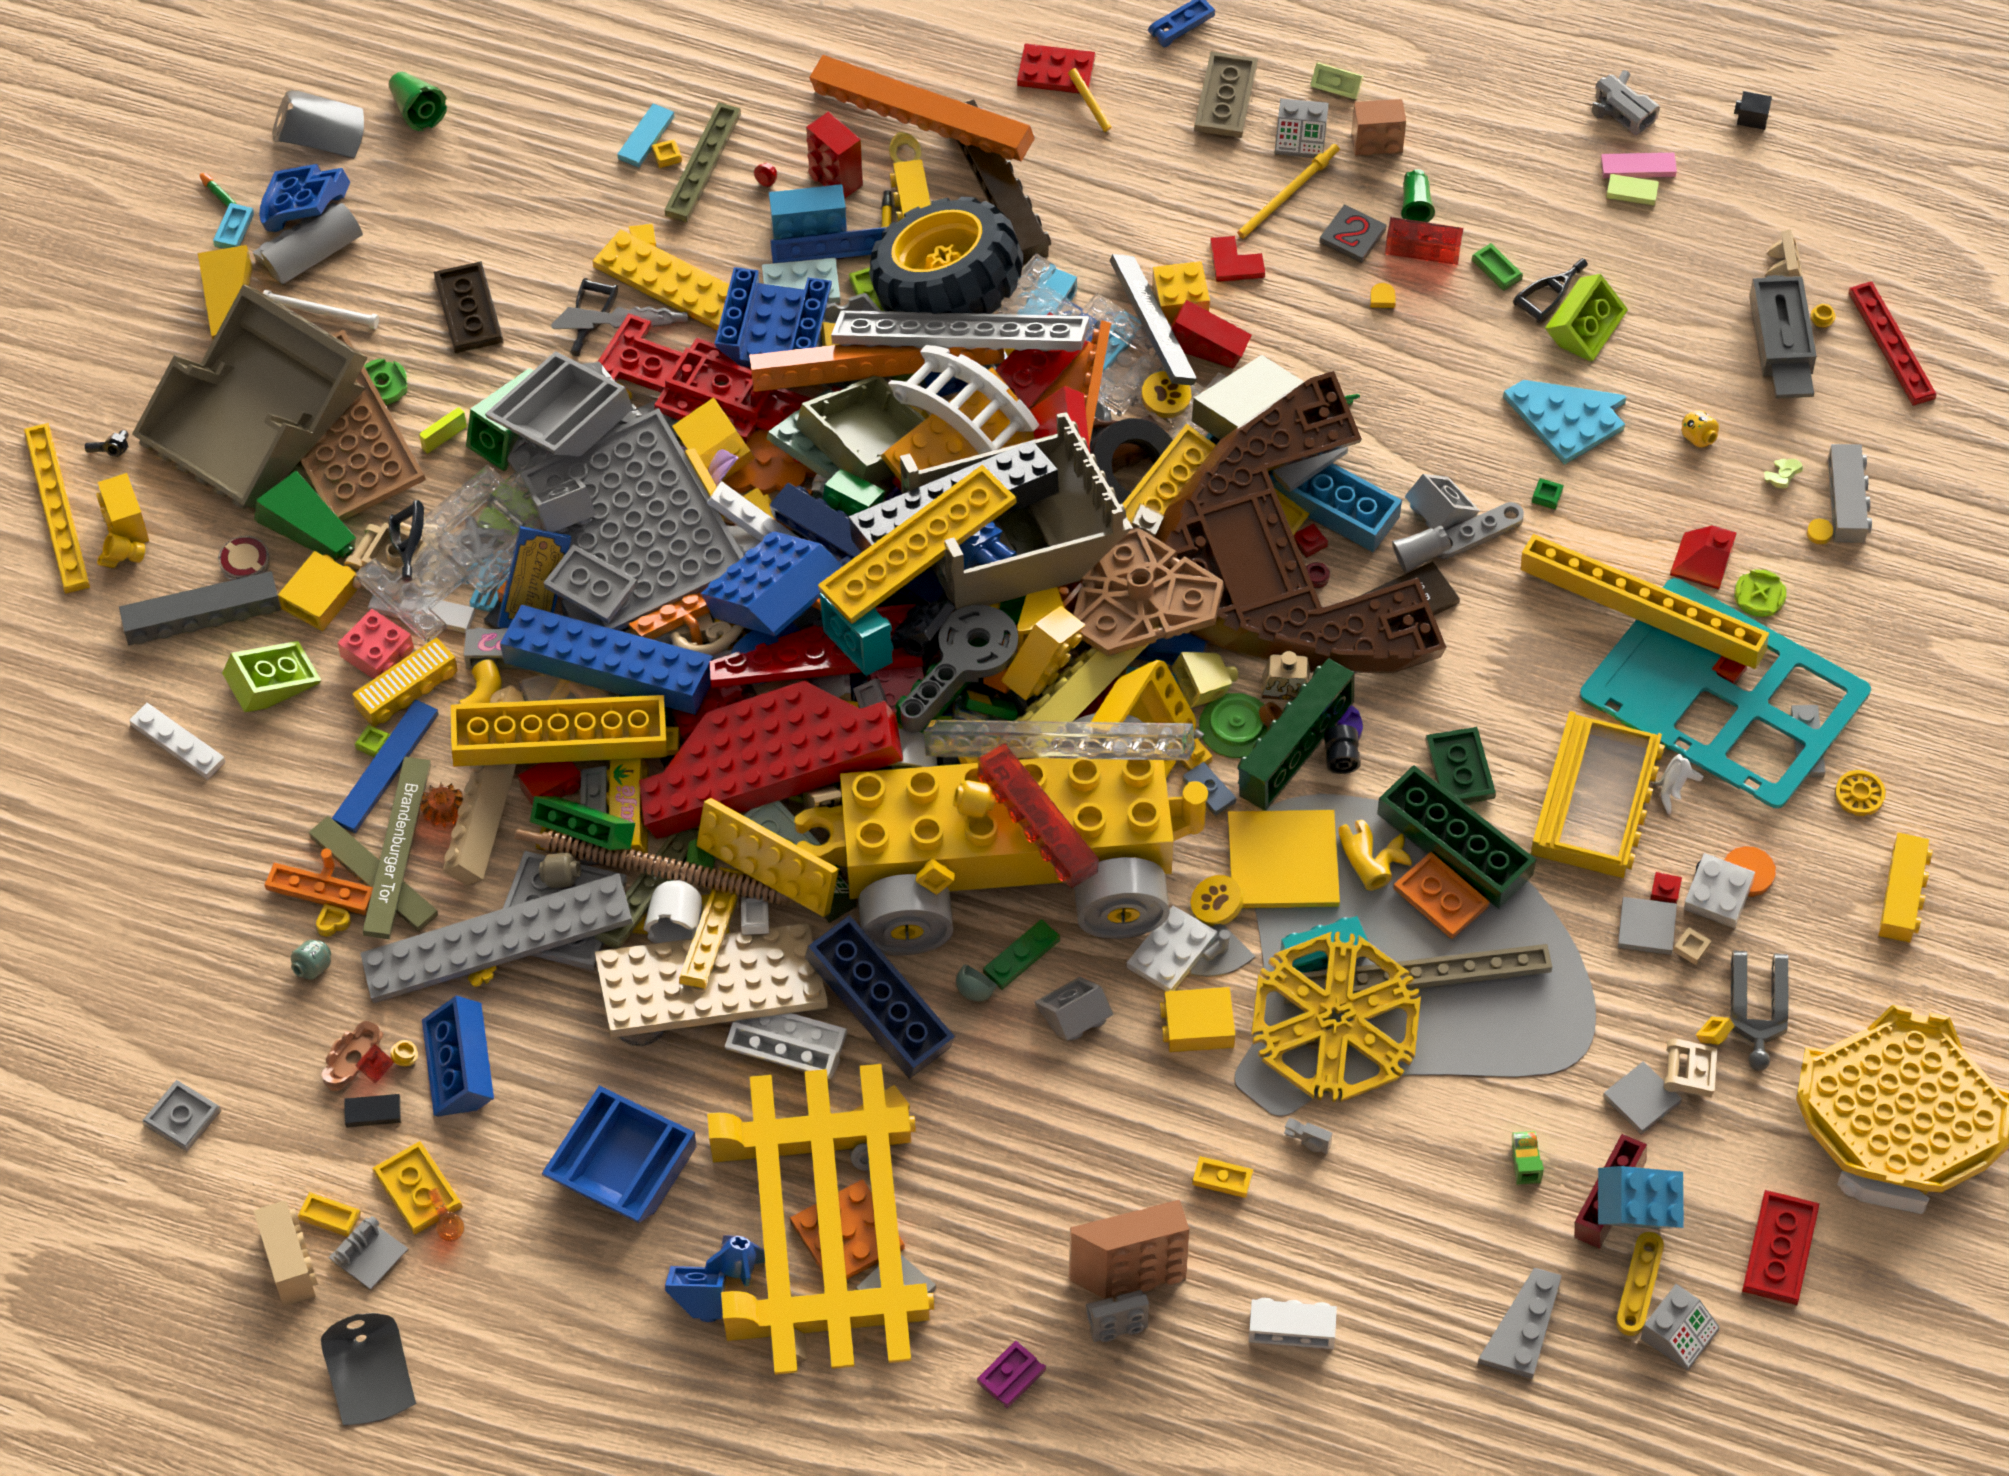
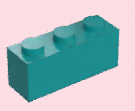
M1358 916L1351 918L1343 917L1329 925H1317L1309 931L1287 935L1281 939L1280 951L1331 931V942H1333L1337 931L1340 932L1339 938L1343 943L1349 941L1351 933L1355 936L1353 944L1355 946L1358 944V935L1366 941L1368 939ZM1317 951L1293 961L1292 967L1301 973L1319 971L1327 968L1328 957L1324 952Z

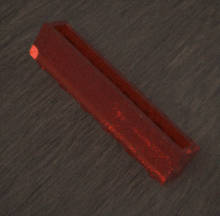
M1005 743L978 758L977 776L979 780L990 786L992 794L995 795V800L999 804H1004L1008 809L1011 820L1021 825L1027 840L1037 845L1045 862L1050 861L1054 866L1057 877L1062 882L1066 881L1072 889L1098 873L1099 858Z

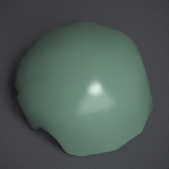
M966 964L963 965L956 975L957 989L968 1000L976 1002L985 1001L992 996L997 986L988 977Z

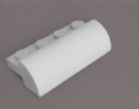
M792 1013L737 1020L732 1023L725 1049L804 1072L827 1069V1078L831 1079L840 1062L839 1056L847 1035V1029Z

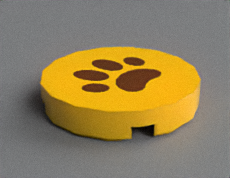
M1166 371L1151 374L1144 381L1141 390V400L1145 408L1150 413L1152 411L1161 418H1174L1184 413L1192 397L1191 387L1189 385L1172 384Z
M1226 875L1208 877L1200 882L1192 892L1190 901L1192 912L1199 921L1208 926H1215L1214 924L1220 923L1221 925L1227 924L1237 917L1243 907V891L1231 877Z

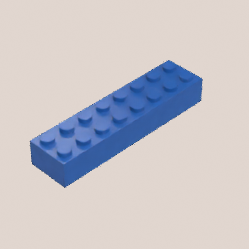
M525 605L520 606L500 642L503 660L506 664L628 697L664 695V707L694 715L697 714L711 687L709 661L714 660L711 655Z

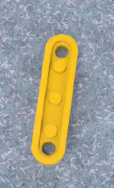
M1644 1232L1638 1236L1616 1318L1618 1330L1627 1336H1635L1643 1330L1664 1249L1663 1239L1654 1232ZM1644 1247H1651L1653 1251L1648 1252ZM1631 1320L1635 1325L1629 1326L1625 1321Z

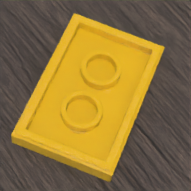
M421 1141L372 1168L376 1178L414 1235L463 1208L461 1201Z

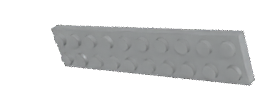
M841 310L831 334L832 344H840L842 346L856 344L868 347L890 345L891 347L915 346L917 348H924L927 345L946 349L951 347H964L966 349L990 348L992 350L1014 348L1019 351L1026 349L1050 351L1055 349L1074 352L1082 350L1089 328V316L932 314L928 312Z
M618 873L361 952L360 954L371 1000L373 1003H377L599 933L633 924L622 879Z

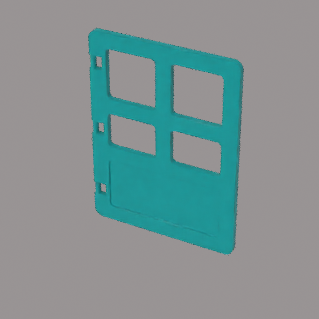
M1677 578L1668 580L1662 588L1769 632L1767 649L1779 655L1777 660L1755 688L1748 692L1718 676L1716 671L1712 670V667L1722 655L1636 619L1580 689V698L1585 703L1599 711H1604L1613 716L1615 720L1632 729L1656 735L1661 733L1660 744L1665 745V748L1681 754L1693 764L1732 786L1753 795L1755 799L1772 808L1779 809L1784 807L1868 699L1871 692L1870 684ZM1795 667H1802L1847 693L1819 729L1806 725L1768 703ZM1703 691H1707L1737 708L1736 712L1709 745H1704L1674 728ZM1609 701L1621 707L1618 712L1606 706ZM1754 720H1760L1805 746L1777 783L1769 782L1726 757ZM1680 740L1690 747L1686 751L1675 743ZM1750 779L1760 785V787L1756 790L1745 784V782Z

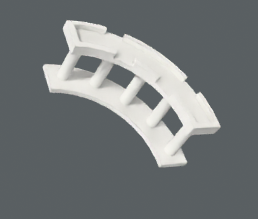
M926 345L920 351L925 359V364L907 382L891 380L888 383L894 397L901 404L914 405L940 417L961 433L979 454L1000 449L1017 431H1034L1039 426V423L1020 399L1016 402L1006 392L1009 387L999 378L962 354L959 357L949 354L950 351L946 348ZM931 371L942 373L927 389L917 386ZM953 376L968 383L950 403L936 395ZM978 390L988 397L991 402L971 421L958 409ZM1000 409L1010 420V424L991 442L980 427Z

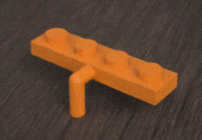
M701 592L688 594L680 601L665 605L629 623V628L633 635L653 640L686 624L690 630L692 643L696 642L697 645H703L699 622L696 618L709 613L710 610Z
M323 849L321 851L324 865L321 874L274 862L264 884L265 889L268 891L323 905L326 903L362 915H367L373 887L331 877L335 865L330 849Z

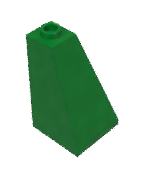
M528 368L470 409L466 447L503 471L507 470L510 465L507 459L519 435L488 419L485 413L534 370Z
M297 471L256 500L255 521L321 555H328L334 561L341 557L343 559L347 558L355 550L356 537Z

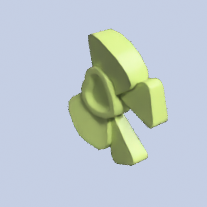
M1797 459L1776 460L1774 464L1779 468V474L1765 471L1766 483L1771 482L1777 488L1785 489L1795 474L1803 471L1802 463Z

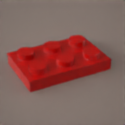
M1025 43L1017 86L1080 94L1068 72L1076 68L1089 89L1095 62V52Z

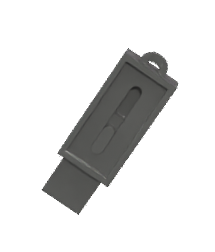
M1780 274V276L1768 275L1766 278H1753L1749 299L1763 377L1772 376L1776 399L1814 397L1811 374H1813L1817 355L1803 276L1784 277Z

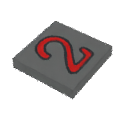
M1344 204L1320 236L1319 243L1362 263L1386 231L1387 225Z

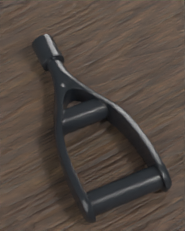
M1581 258L1572 266V269L1535 281L1515 296L1513 304L1518 305L1536 319L1537 323H1542L1560 305L1571 279L1576 273H1580L1588 266L1587 261ZM1549 286L1559 296L1543 312L1525 299L1533 292Z
M584 278L578 291L576 308L580 309L585 290L610 295L605 306L600 311L609 313L618 293V285H607ZM593 324V329L599 324ZM577 329V339L574 341L570 351L573 356L580 355L583 340L593 329Z
M414 500L412 505L395 515L391 514L389 516L390 540L402 559V580L405 582L412 580L411 560L423 532L424 506L419 500ZM412 517L409 538L401 542L400 523Z

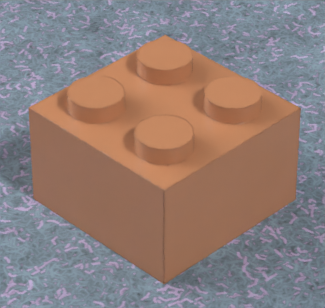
M1403 99L1354 102L1351 134L1355 156L1403 152L1406 129Z

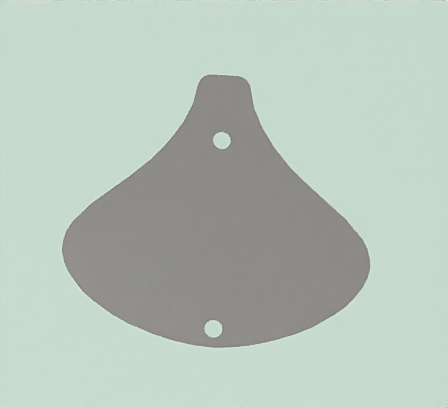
M1315 794L1289 798L1270 806L1266 810H1334L1340 895L1339 907L1255 908L1264 968L1269 972L1275 970L1268 962L1275 953L1280 952L1281 939L1291 933L1309 931L1317 925L1325 926L1335 923L1343 917L1351 918L1358 916L1369 943L1395 962L1541 944L1548 945L1553 967L1551 973L1418 988L1419 994L1412 998L1416 999L1421 996L1414 1059L1412 1058L1410 1066L1403 1061L1398 1062V1066L1404 1070L1402 1076L1473 1075L1520 1077L1551 1074L1570 1067L1586 1054L1592 1043L1596 1025L1595 996L1581 955L1570 934L1550 905L1529 881L1500 909L1489 903V907L1456 937L1451 939L1393 889L1395 882L1428 855L1420 847L1404 836L1405 843L1402 850L1410 856L1412 865L1408 866L1392 862L1390 864L1391 881L1387 885L1373 891H1368L1346 856L1338 833V827L1347 824L1352 834L1356 835L1355 821L1364 820L1368 824L1373 835V859H1376L1377 855L1394 838L1401 834L1377 815L1378 800L1346 795ZM1366 957L1356 960V966L1375 964ZM1270 992L1266 997L1264 1021L1268 1026H1273L1306 1013L1293 1003L1284 1004L1283 997L1278 992ZM1396 1008L1367 1020L1398 1044L1404 1041L1407 1014L1403 1009ZM1334 1010L1328 1019H1335L1338 1023L1344 1013L1337 1014ZM1259 1042L1254 1045L1252 1043L1235 1072V1083L1241 1091L1269 1113L1277 1116L1289 1115L1312 1100L1310 1096L1262 1062V1058L1265 1057H1259L1258 1052L1266 1048L1264 1043ZM1347 1043L1344 1081L1351 1085L1378 1075V1065ZM1302 1045L1285 1052L1282 1055V1061L1302 1077L1311 1079L1316 1074L1318 1049L1315 1050ZM1317 1088L1314 1089V1098L1317 1097Z

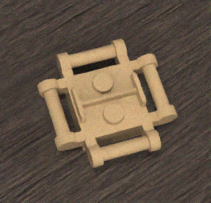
M384 522L382 527L374 524H369L366 527L364 537L352 556L347 557L344 565L349 566L355 572L358 571L353 581L354 588L359 590L367 589L391 598L393 602L401 605L408 590H412L420 596L426 597L428 595L431 583L442 565L447 564L450 555L445 550L437 548L441 540L440 533L434 531L430 533L423 530L411 560L412 580L405 582L402 580V559L391 543L389 524ZM400 523L401 542L409 538L411 525ZM428 557L434 559L422 580H418L426 567L425 562ZM371 575L398 586L396 589H393L367 578Z

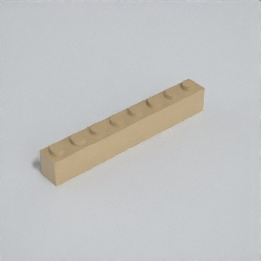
M508 686L496 691L492 695L490 703L534 700L514 687ZM516 764L471 766V775L464 789L465 795L458 809V819L451 833L452 839L444 857L445 863L442 870L466 886L481 881L484 878Z

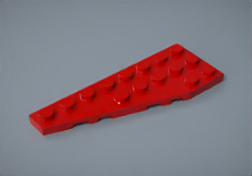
M916 604L876 608L877 612L890 622L892 627L891 637L894 634V629L903 623L907 618V612ZM816 625L778 638V642L768 646L762 643L755 646L756 650L741 654L736 652L709 661L712 688L862 672L823 632V627H817ZM903 648L893 649V663L879 670L923 666L922 657L917 658L909 655Z

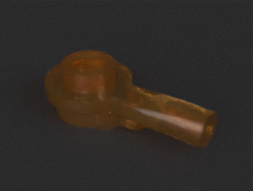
M434 1188L428 1191L427 1194L439 1216L436 1227L437 1234L445 1241H456L464 1233L463 1220L453 1212L448 1211L438 1189Z

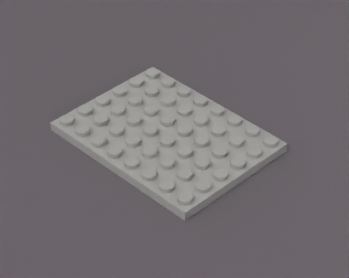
M659 408L607 432L582 456L558 455L520 473L531 495L579 477L587 488L597 515L591 517L592 520L586 524L577 525L575 523L568 526V529L560 534L571 536L569 549L574 544L637 579L638 586L609 624L600 619L604 627L620 631L640 617L646 616L665 605L680 601L688 594L700 593L705 590V587L710 582L722 576L729 566L737 563L744 557L719 512L707 504L710 497Z

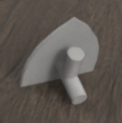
M1221 923L1214 924L1215 926H1211V928L1217 931V938L1202 953V957L1191 969V975L1205 977L1224 975L1246 965L1255 958V955L1225 925H1221Z

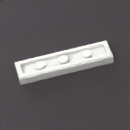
M374 592L368 605L369 610L372 608L382 615L466 633V629H469L475 614L474 607L406 593V597L400 605L393 602L391 598Z

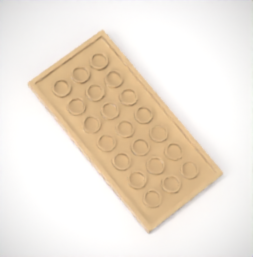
M809 923L769 928V933L742 935V932L725 934L706 989L679 984V976L693 939L595 951V962L611 1038L828 1008L822 977L805 959L807 947L813 943Z

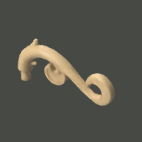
M725 621L715 622L706 629V636L712 642L706 645H697L696 642L689 643L678 632L672 633L670 640L674 646L714 656L728 648L739 637L745 627L736 624L731 627Z

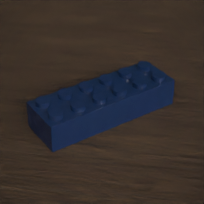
M850 915L807 947L805 959L909 1079L951 1048L955 1038L953 1033Z

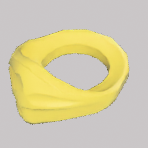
M905 132L895 134L889 146L891 159L895 163L904 162L897 157L896 153L897 147L907 144L915 151L916 155L913 160H920L921 147L917 139Z

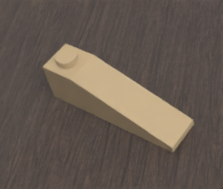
M831 784L801 793L805 810L814 807L827 806L832 808L839 806L842 797L841 792Z

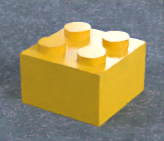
M1202 261L1153 267L1152 287L1154 296L1168 323H1171L1185 300L1209 311L1210 298Z
M125 473L97 482L100 492L96 493L102 517L104 522H106L108 533L125 536L129 539L130 543L134 541L140 543L148 542L149 537L142 512L128 474Z

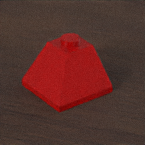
M1713 525L1684 532L1670 575L1719 590L1734 548L1737 532Z

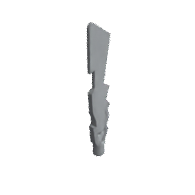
M636 306L631 310L617 307L612 313L568 307L551 324V327L553 329H593V324H610L613 328H619L628 313L651 321V327L671 325L675 322H687L688 315L687 312H672L666 308L656 310L650 306L642 309Z

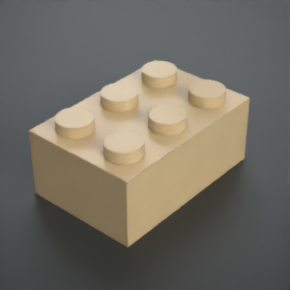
M284 1200L253 1210L283 1307L315 1297L313 1286L318 1285L295 1208L289 1210L287 1202Z

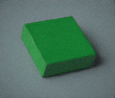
M1539 478L1531 503L1556 510L1564 485Z

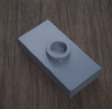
M1204 762L1183 775V781L1186 784L1197 781L1207 787L1208 800L1206 801V806L1215 816L1236 803L1235 795Z

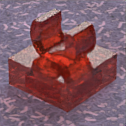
M373 1044L355 1066L372 1082L377 1083L394 1062L376 1044Z

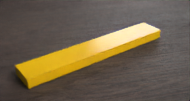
M722 867L719 868V870H724V876L726 871L731 872V877L733 873H737L738 878L741 874L745 875L746 879V873L742 871ZM714 885L680 973L679 984L706 989L739 898L738 895H735L736 889L733 894H729V888L725 893L722 892V886L720 891H716Z

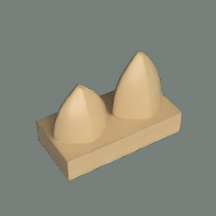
M1791 229L1782 231V240L1772 245L1767 255L1786 259L1773 265L1765 273V276H1780V274L1784 277L1803 276L1796 239Z

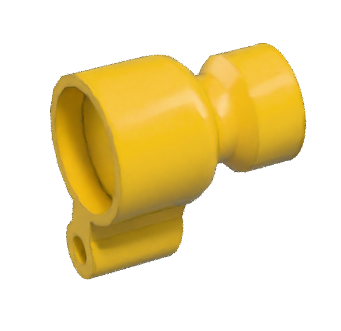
M109 533L104 540L102 554L99 555L97 564L115 568L119 561H123L126 558L129 561L140 563L145 556V544L136 541L130 543L129 539L125 536Z

